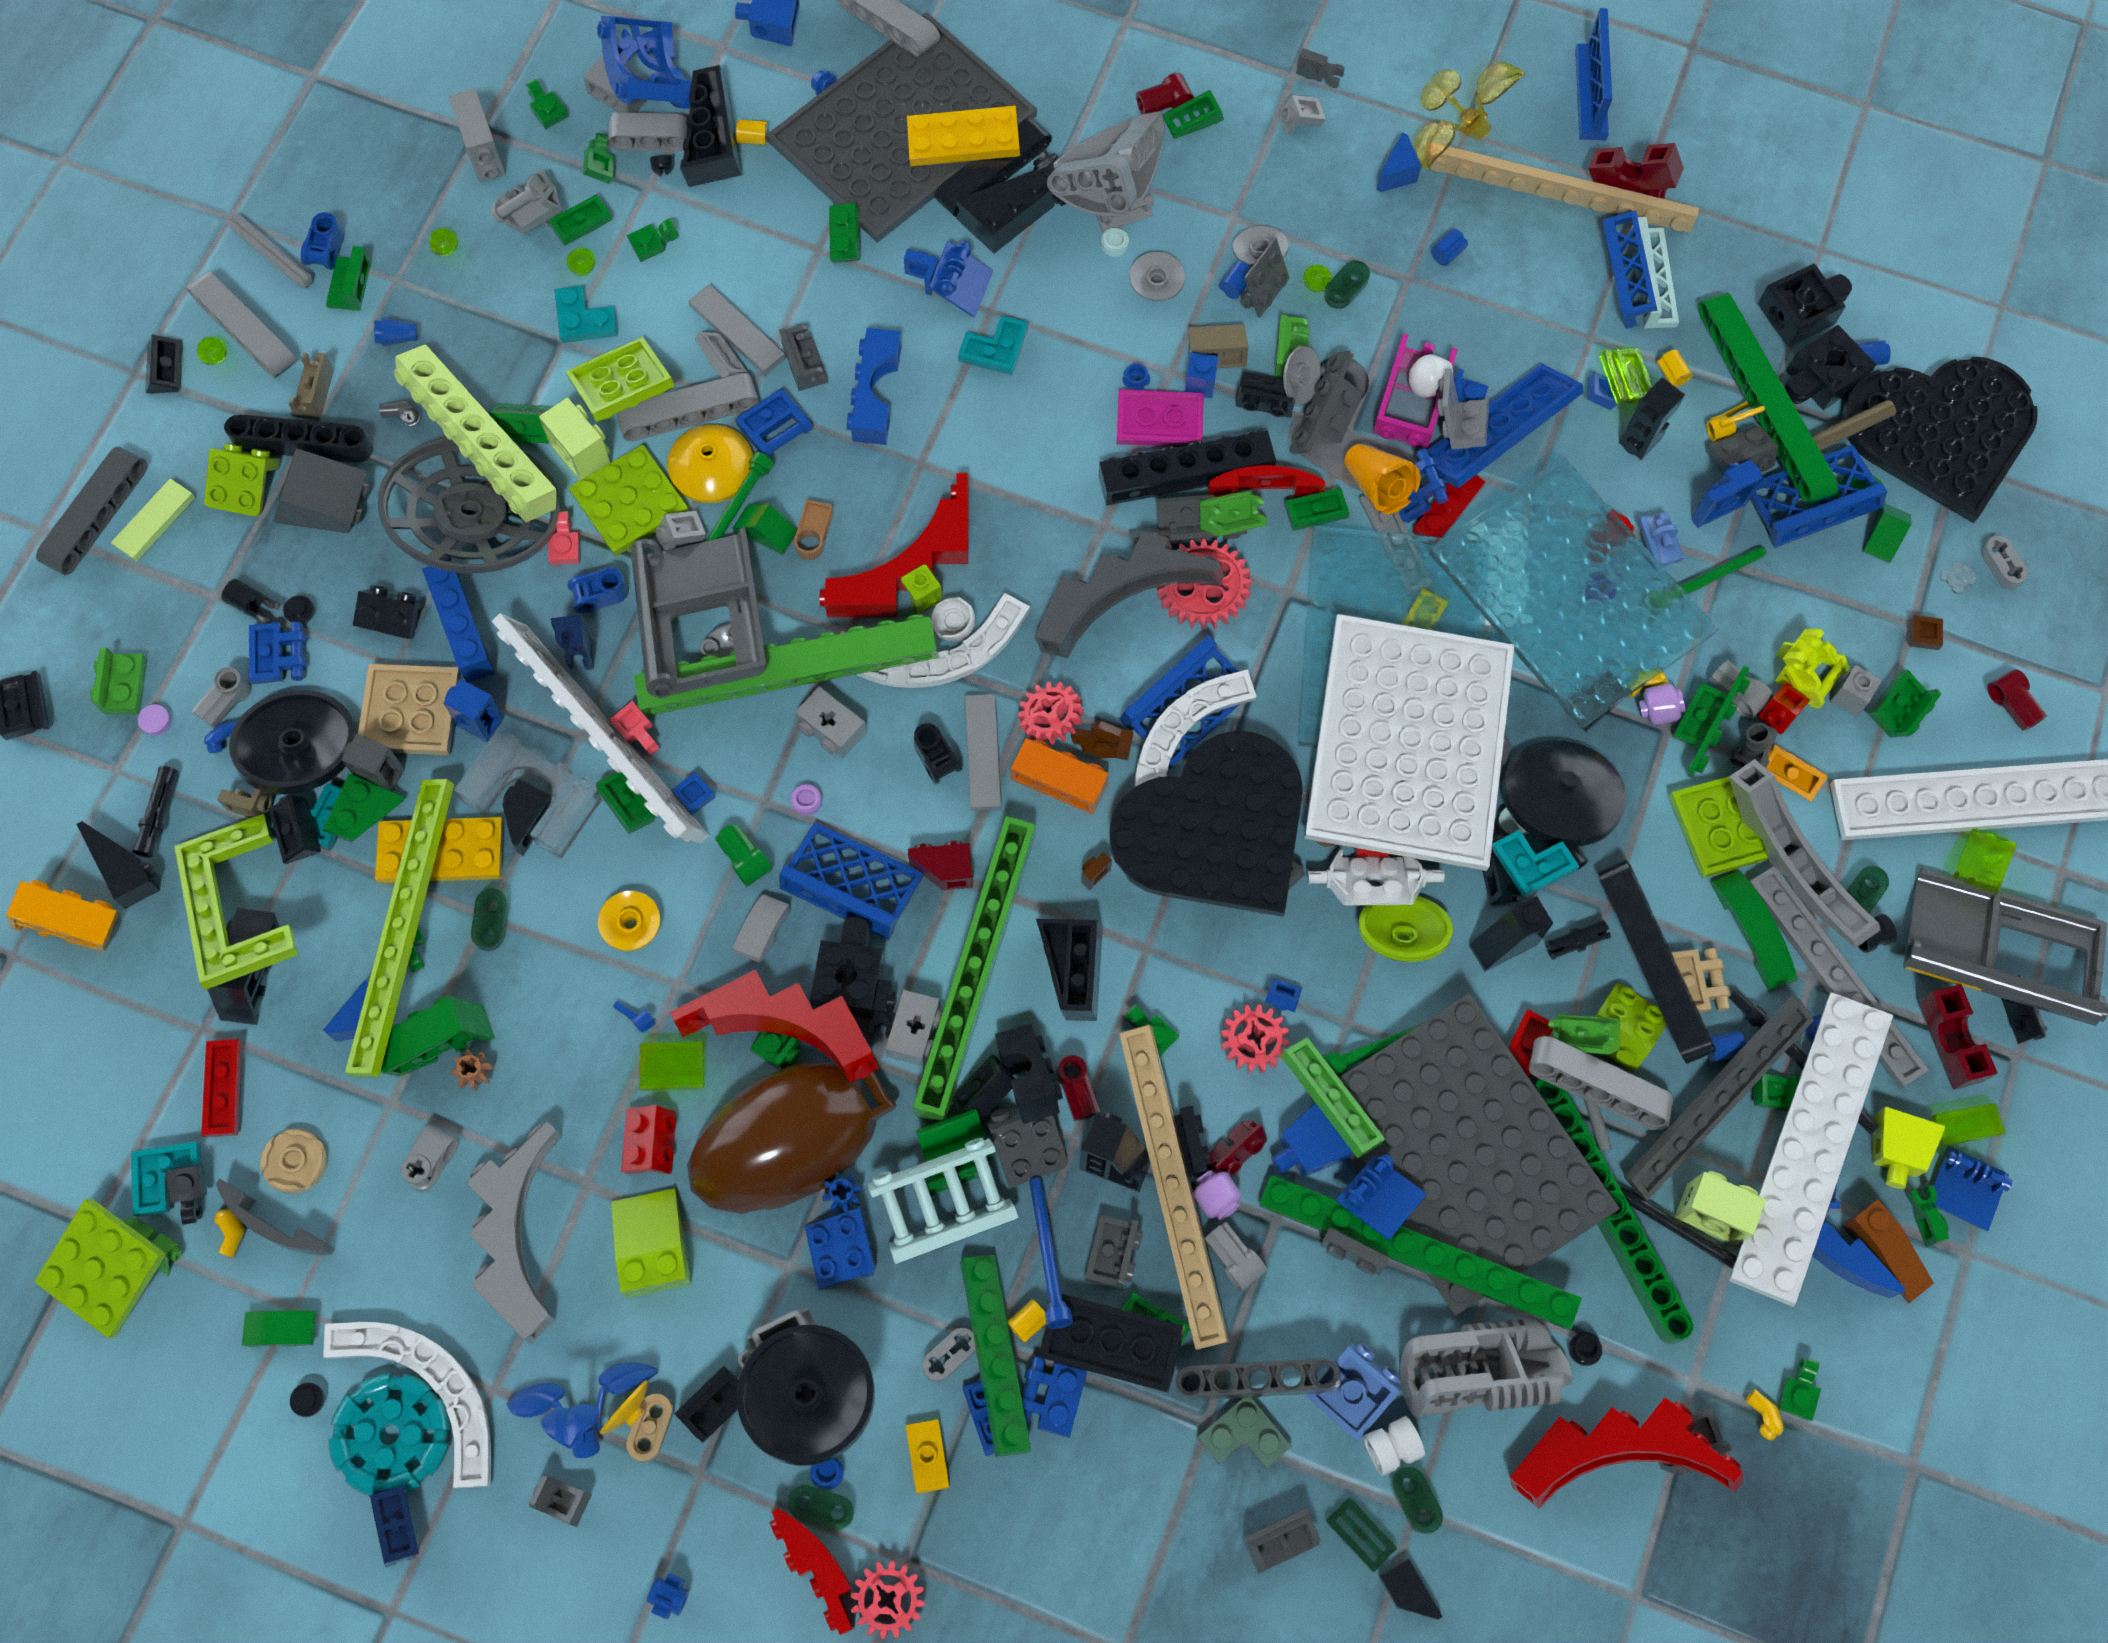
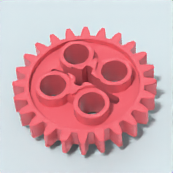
M1205 538L1202 539L1201 546H1197L1194 540H1191L1190 548L1188 549L1183 544H1179V549L1191 555L1199 557L1210 556L1220 562L1222 572L1228 575L1223 578L1220 587L1199 583L1171 584L1156 587L1159 589L1157 590V598L1163 599L1161 601L1162 609L1170 608V618L1178 614V624L1180 625L1186 619L1189 620L1191 629L1195 626L1196 622L1200 623L1202 630H1205L1206 623L1209 622L1216 629L1218 620L1227 625L1228 615L1237 618V608L1245 609V600L1250 598V591L1248 589H1251L1252 580L1248 579L1250 577V569L1245 568L1246 560H1237V550L1229 554V544H1225L1221 549L1218 548L1217 540H1214L1211 546H1207ZM1181 591H1189L1192 594L1188 596H1183L1179 593ZM1214 597L1220 599V601L1211 603L1208 599Z

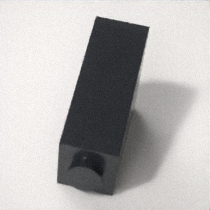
M1536 896L1509 910L1470 943L1469 947L1484 972L1537 946L1553 925V921Z

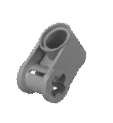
M431 1125L425 1126L402 1164L401 1174L403 1178L415 1190L426 1191L432 1188L447 1163L454 1156L459 1144L458 1138ZM417 1170L420 1172L424 1171L422 1176L419 1174L415 1175V1173L417 1172Z

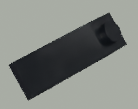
M83 821L76 824L113 899L126 909L160 891L155 882L159 878L158 874L150 862L143 863L136 855Z

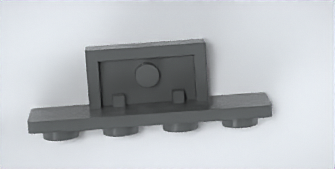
M1350 350L1334 353L1329 358L1322 380L1319 381L1315 388L1316 393L1304 412V419L1299 429L1293 435V443L1289 449V452L1292 454L1309 453L1318 433L1333 443L1342 442L1363 395V392L1344 379L1354 356V353Z
M1214 494L1156 499L1157 527L1130 529L1129 538L1131 543H1137L1141 532L1150 534L1160 533L1169 538L1171 544L1181 543L1182 539H1194L1201 542L1203 538L1209 541L1211 537H1218L1200 528V501L1215 498ZM1247 530L1224 535L1223 538L1236 539L1242 534H1247Z

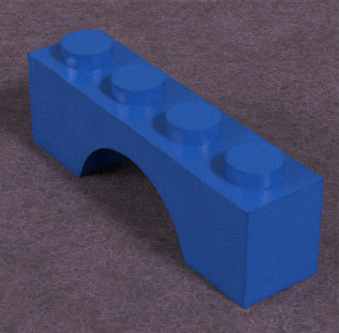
M867 328L865 339H860L859 356H862L861 363H856L855 380H858L857 388H852L851 405H854L853 413H848L847 430H851L853 442L887 445L890 426L889 406L878 400L872 390L880 378L886 374L898 371L902 349L901 331Z
M431 566L422 568L452 653L464 680L470 683L495 674L487 649L467 602L468 598L459 574Z

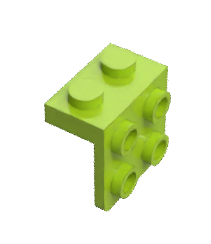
M224 443V447L210 448L204 504L209 508L249 516L261 515L266 472L279 470L280 458L270 456V451L263 449H252L251 452L242 451L241 445Z
M1617 983L1595 1017L1620 1018V1050L1605 1055L1632 1074L1652 1051L1667 1025L1659 1007L1652 1005L1636 994L1633 989L1621 983Z

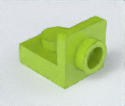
M922 565L901 578L902 584L910 594L911 607L917 615L922 614L942 601L941 585L927 565Z

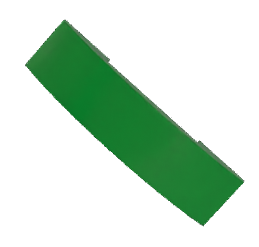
M1738 870L1712 881L1710 884L1724 910L1730 909L1755 955L1757 962L1754 966L1768 992L1798 979L1784 938L1764 901L1747 878Z

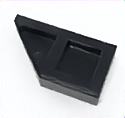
M1409 1559L1379 1576L1396 1608L1435 1620L1443 1617Z

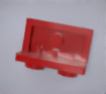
M658 1105L626 1108L621 1172L627 1174L645 1172L672 1173L676 1111Z

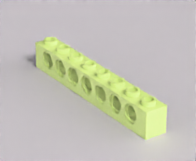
M426 344L395 356L396 369L394 370V375L397 382L401 386L404 385L410 392L413 400L424 407L429 418L440 425L445 436L456 443L461 454L472 461L477 472L488 479L494 491L505 498L510 509L515 514L518 513L527 523L556 509V488Z

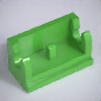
M1281 314L1274 378L1283 379L1286 361L1293 350L1300 346L1308 347L1310 328H1306L1308 326L1307 319L1287 317V315Z
M1249 490L1200 501V528L1219 537L1266 526L1267 517L1259 514L1257 511V506L1265 505V502L1262 498L1253 495L1252 491Z
M1557 1014V1018L1549 1021L1548 1027L1553 1028L1552 1038L1583 1052L1611 1054L1620 1050V1018Z

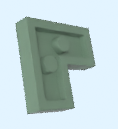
M1252 1397L1242 1398L1197 1437L1218 1464L1244 1443L1265 1469L1292 1447Z

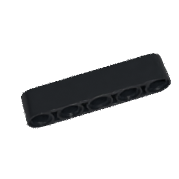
M1027 118L1018 125L1020 156L969 162L938 187L935 199L954 217H957V199L1008 180L1043 152V148L1047 149L1052 141V135L1033 118Z
M241 414L229 417L224 424L226 434L233 444L242 446V451L251 452L252 449H263L270 451V454L294 456L297 448L331 460L363 462L372 454V446L362 428L355 425Z

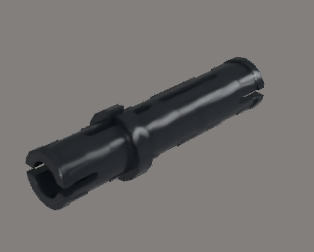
M159 766L144 818L139 819L138 823L140 830L132 850L138 856L151 858L158 835L163 832L165 825L162 822L176 777L179 773L174 768L168 766Z

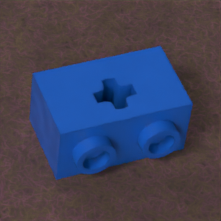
M462 679L446 693L443 704L457 727L488 743L504 720L492 696Z

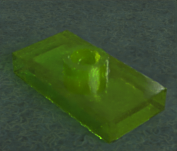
M1996 1103L1938 1113L1931 1116L1933 1122L1945 1126L1939 1142L1941 1147L2006 1134Z

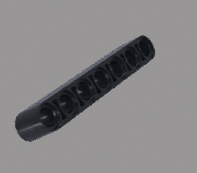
M1626 859L1598 872L1683 1060L1688 1064L1716 1052L1710 1034L1630 863Z

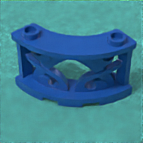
M601 16V21L597 25L598 38H601L607 77L616 97L625 104H632L633 99L667 101L674 107L690 109L691 80H687L679 68H674L671 61L675 58L672 22ZM615 24L629 25L633 41L629 32L624 28L621 33L623 40L616 37ZM638 26L652 27V31L640 35ZM636 53L645 66L656 71L650 75L648 81L634 75L625 67L627 62ZM652 53L654 58H651L648 54Z

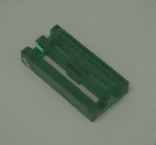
M1350 1497L1325 1520L1328 1526L1372 1573L1398 1549ZM1347 1508L1384 1545L1386 1549L1383 1552L1345 1512ZM1338 1517L1378 1557L1374 1562L1335 1521Z

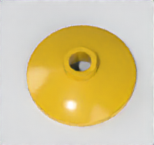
M624 891L615 894L604 903L598 915L600 935L608 945L621 951H635L648 945L657 935L661 922L660 912L655 902L649 896L637 891ZM635 920L636 926L634 928H626L628 921Z
M647 1380L641 1383L599 1431L601 1435L617 1429L624 1423L631 1427L644 1413L640 1405L647 1392L649 1384Z

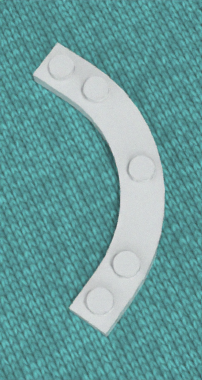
M1004 593L984 624L973 635L964 640L963 644L950 651L938 652V659L857 675L879 684L903 688L931 687L956 681L985 666L1008 645L1029 614L1030 606Z
M1248 669L1206 681L1190 689L1167 707L1157 719L1143 744L1137 762L1135 786L1150 779L1167 777L1169 762L1177 744L1197 722L1216 711L1251 702L1257 698Z
M378 1322L325 1324L323 1358L374 1357L387 1359L409 1367L424 1378L443 1400L452 1425L454 1437L453 1488L490 1487L491 1434L487 1413L474 1382L467 1371L449 1352L423 1335L392 1324Z

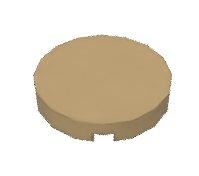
M288 1129L267 1142L261 1153L260 1169L265 1180L272 1188L286 1194H299L311 1189L321 1180L327 1168L328 1155L324 1144L313 1133L303 1129Z

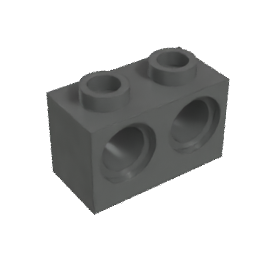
M356 734L353 741L349 742L344 748L342 761L352 775L393 792L405 769L389 747Z

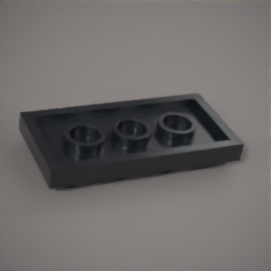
M1061 1294L1062 1301L1066 1302L1067 1307L1071 1309L1073 1323L1064 1328L1047 1329L1040 1358L1169 1393L1185 1330L1184 1326Z

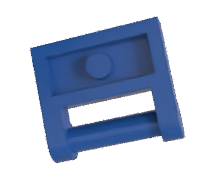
M782 388L735 419L736 425L755 446L757 451L769 458L773 456L774 451L801 433L806 434L813 429L807 417ZM792 418L796 422L767 443L762 439Z

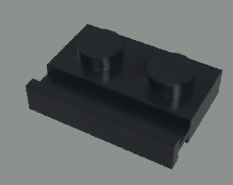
M32 671L30 675L26 676L21 674L0 680V735L5 740L31 734L41 728L45 730L50 729L41 675L37 671Z

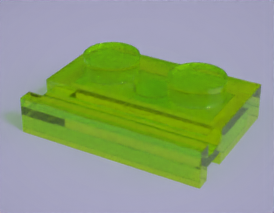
M1639 348L1615 349L1614 351L1605 349L1599 355L1616 404H1620L1622 401L1639 403L1641 398L1653 387Z
M1978 828L1972 829L1952 878H1963L1967 880V884L1997 895L2017 843L1989 832L1986 834L1977 831Z
M703 1041L640 1043L639 1090L704 1089L705 1043Z

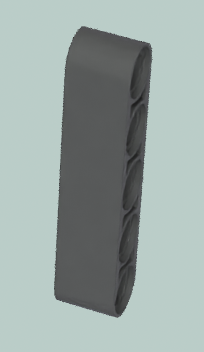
M121 447L113 448L41 543L36 553L37 561L63 575L72 573L144 476L147 469L146 460Z
M1306 1359L1187 1366L1178 1372L1175 1383L1178 1391L1190 1400L1331 1393L1339 1388L1342 1375L1336 1364L1329 1359ZM1325 1367L1333 1369L1334 1379L1331 1383L1326 1385L1318 1383L1317 1373L1319 1370ZM1295 1369L1300 1371L1301 1378L1299 1383L1292 1387L1285 1385L1283 1380L1285 1373L1288 1370ZM1257 1371H1263L1267 1375V1382L1261 1388H1253L1250 1383L1251 1376ZM1224 1373H1231L1234 1378L1233 1385L1227 1390H1220L1217 1384L1218 1378ZM1190 1375H1198L1201 1381L1199 1388L1193 1392L1186 1391L1185 1380Z

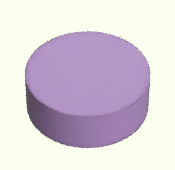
M156 704L146 706L138 715L139 727L151 736L164 734L172 723L170 713L164 707Z
M802 784L796 787L791 794V804L794 811L802 816H811L818 812L822 804L819 790L810 784Z

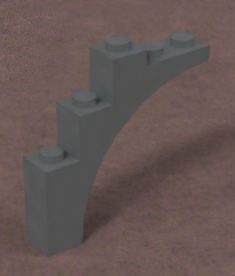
M1141 532L1129 561L1121 556L1114 555L1111 557L1102 554L1089 584L1078 578H1073L1072 580L1064 577L1061 578L1035 635L1039 648L1042 652L1068 658L1078 639L1096 619L1114 605L1148 589L1171 584L1188 583L1220 587L1224 578L1220 562L1210 556L1199 557L1181 549L1173 550L1169 538L1160 533L1150 534Z

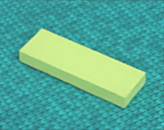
M170 478L112 540L111 544L137 562L195 499V496Z

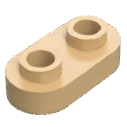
M650 1394L643 1399L640 1408L644 1413L632 1425L626 1442L627 1451L637 1461L649 1462L655 1459L663 1446L674 1409L671 1401L661 1394ZM655 1406H661L663 1409V1413L659 1418H653L651 1415V1411ZM643 1439H649L651 1442V1446L647 1451H641L640 1442Z

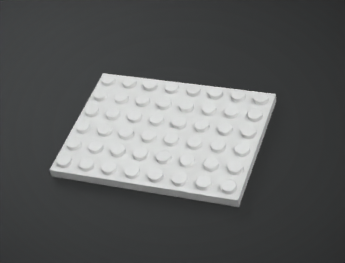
M1337 614L1304 839L1487 871L1490 866L1514 645Z

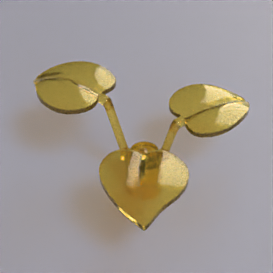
M1507 62L1492 64L1480 75L1477 81L1479 90L1474 95L1478 109L1468 108L1466 110L1452 96L1462 84L1460 75L1452 69H1444L1437 72L1430 79V82L1425 85L1421 94V104L1426 110L1433 111L1442 107L1448 99L1462 113L1460 117L1462 126L1446 120H1442L1439 124L1435 122L1427 124L1419 132L1414 142V150L1421 165L1429 171L1433 162L1452 143L1455 137V130L1463 132L1466 136L1471 135L1476 140L1484 138L1490 132L1491 123L1486 119L1488 114L1485 112L1483 105L1497 100L1525 72Z

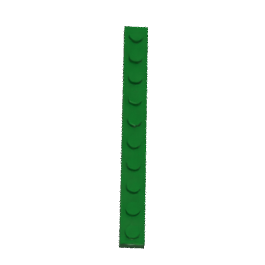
M1274 1175L1270 1176L1259 1204L1261 1208L1324 1233H1327L1328 1229L1332 1228L1389 1257L1391 1260L1570 1331L1572 1329L1582 1298L1402 1226L1390 1240H1387L1337 1203L1336 1200Z

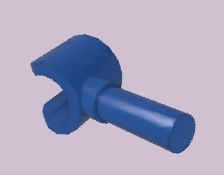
M618 1001L613 1005V1008L628 1017L640 1032H646L656 1024L645 1009L636 1015L634 1011Z

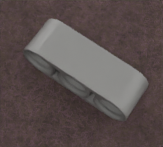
M614 113L610 116L608 144L612 148L622 151H682L684 138H686L687 118L676 113Z

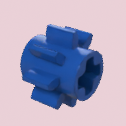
M836 1173L835 1181L832 1183L824 1182L825 1187L829 1190V1194L823 1195L822 1199L824 1202H833L830 1208L832 1213L838 1208L844 1209V1212L849 1211L848 1207L852 1204L860 1206V1201L856 1198L855 1194L862 1192V1187L858 1185L852 1186L854 1182L852 1174L846 1180L841 1179L839 1173ZM844 1187L846 1192H848L846 1193L845 1200H840L839 1196H836L839 1194L838 1189Z
M669 1573L665 1580L657 1577L647 1597V1602L654 1605L651 1613L664 1619H669L671 1613L679 1616L689 1595V1590L682 1588L685 1580Z

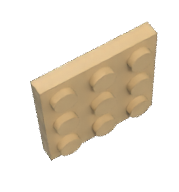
M369 664L358 734L389 747L393 753L450 755L454 720L443 703L448 690L452 686H456L460 680L461 673L457 667Z

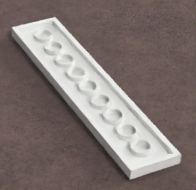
M499 613L492 622L499 629L497 635L507 645H513L517 650L515 656L524 665H530L535 671L533 677L542 686H548L553 692L551 697L560 707L567 708L572 714L570 716L571 721L581 730L585 729L590 734L589 742L597 750H603L609 756L607 759L608 764L618 773L622 771L628 778L626 781L627 786L638 795L641 793L647 800L644 803L646 808L657 817L660 815L666 822L663 825L665 830L676 839L680 837L686 842L701 843L710 836L707 831L677 800L672 791L633 746L628 744L607 716L527 625Z
M2108 759L1834 779L1830 783L1842 840L2108 820Z
M1832 992L1828 996L1759 1193L1760 1197L1767 1200L1754 1235L1746 1240L1744 1239L1729 1278L1730 1282L1794 1307L1893 1018L1892 1014Z

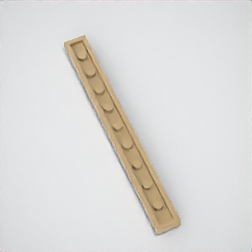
M1433 142L1429 144L1423 166L1436 172L1449 173L1461 178L1485 182L1488 185H1497L1517 192L1522 191L1538 195L1541 198H1550L1570 205L1587 207L1594 211L1621 215L1636 210L1637 217H1647L1648 224L1660 225L1676 231L1690 233L1699 213L1698 207Z
M1150 1025L1119 1033L1195 1349L1200 1350L1228 1343L1230 1341L1153 1028Z

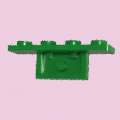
M1743 665L1729 694L1723 693L1704 683L1700 684L1674 733L1675 739L1699 749L1688 769V777L1694 778L1697 772L1702 774L1710 759V757L1706 756L1710 746L1716 747L1724 733L1720 727L1725 719L1729 721L1732 719L1738 704L1734 703L1738 693L1744 695L1750 685L1752 678L1748 677L1749 667Z

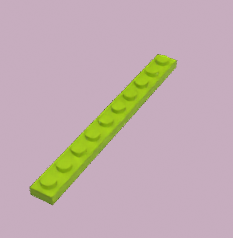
M448 779L422 780L345 1070V1073L352 1077L379 1078L454 788V783Z

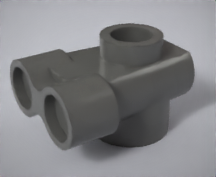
M1764 723L1750 725L1746 731V741L1741 747H1736L1730 761L1739 767H1744L1755 759L1767 768L1770 762L1767 757L1778 732Z

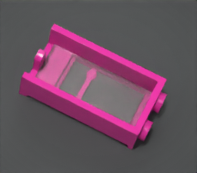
M1403 334L1373 433L1380 435L1384 439H1395L1405 442L1412 447L1428 449L1439 414L1438 399H1442L1440 387L1436 390V397L1420 398L1410 389L1409 372L1419 358L1429 354L1432 355L1435 346L1432 343L1426 342L1423 345L1422 352L1406 348L1409 335ZM1452 348L1450 357L1447 359L1451 363L1452 368L1458 351L1456 348Z

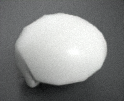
M1431 354L1419 358L1409 372L1411 391L1420 398L1436 397V390L1440 387V380L1445 379V369L1452 368L1451 363L1445 358Z
M960 597L947 598L939 602L931 613L933 630L941 639L948 642L961 641L968 637L975 626V614L971 605Z

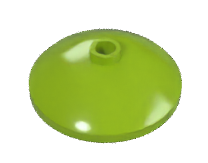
M1417 896L1413 905H1366L1360 914L1359 933L1363 941L1372 950L1388 959L1400 962H1420L1434 958L1447 949L1452 940L1453 924L1448 914L1439 905L1426 898Z

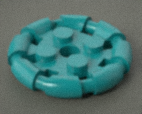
M393 1373L374 1376L360 1383V1388L352 1395L348 1393L337 1407L331 1421V1425H334L332 1438H328L331 1460L336 1471L341 1470L345 1475V1482L358 1492L370 1496L405 1486L406 1493L420 1487V1482L429 1474L433 1476L447 1454L449 1444H446L448 1431H451V1422L446 1411L447 1408L441 1398L438 1399L434 1394V1389L431 1385L419 1377L406 1373L403 1377L393 1376ZM392 1390H401V1401L391 1399ZM370 1398L375 1405L365 1412L360 1405ZM423 1401L427 1409L421 1415L415 1407ZM395 1425L399 1429V1438L395 1443L387 1445L383 1441V1432L387 1427ZM348 1426L355 1427V1440L346 1439ZM425 1430L434 1431L433 1443H423ZM361 1455L366 1463L362 1467L357 1468L352 1461ZM417 1457L420 1465L411 1471L407 1465ZM381 1469H391L388 1480H380Z

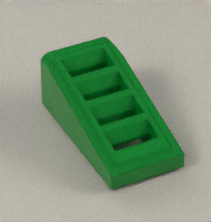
M1211 90L1162 115L1174 139L1224 120L1222 110ZM1208 107L1210 111L1205 113L1204 108ZM1198 111L1201 116L1196 118L1193 112ZM1187 114L1191 119V121L1188 123L1185 121L1183 117ZM1178 118L1182 126L1177 128L1173 119Z

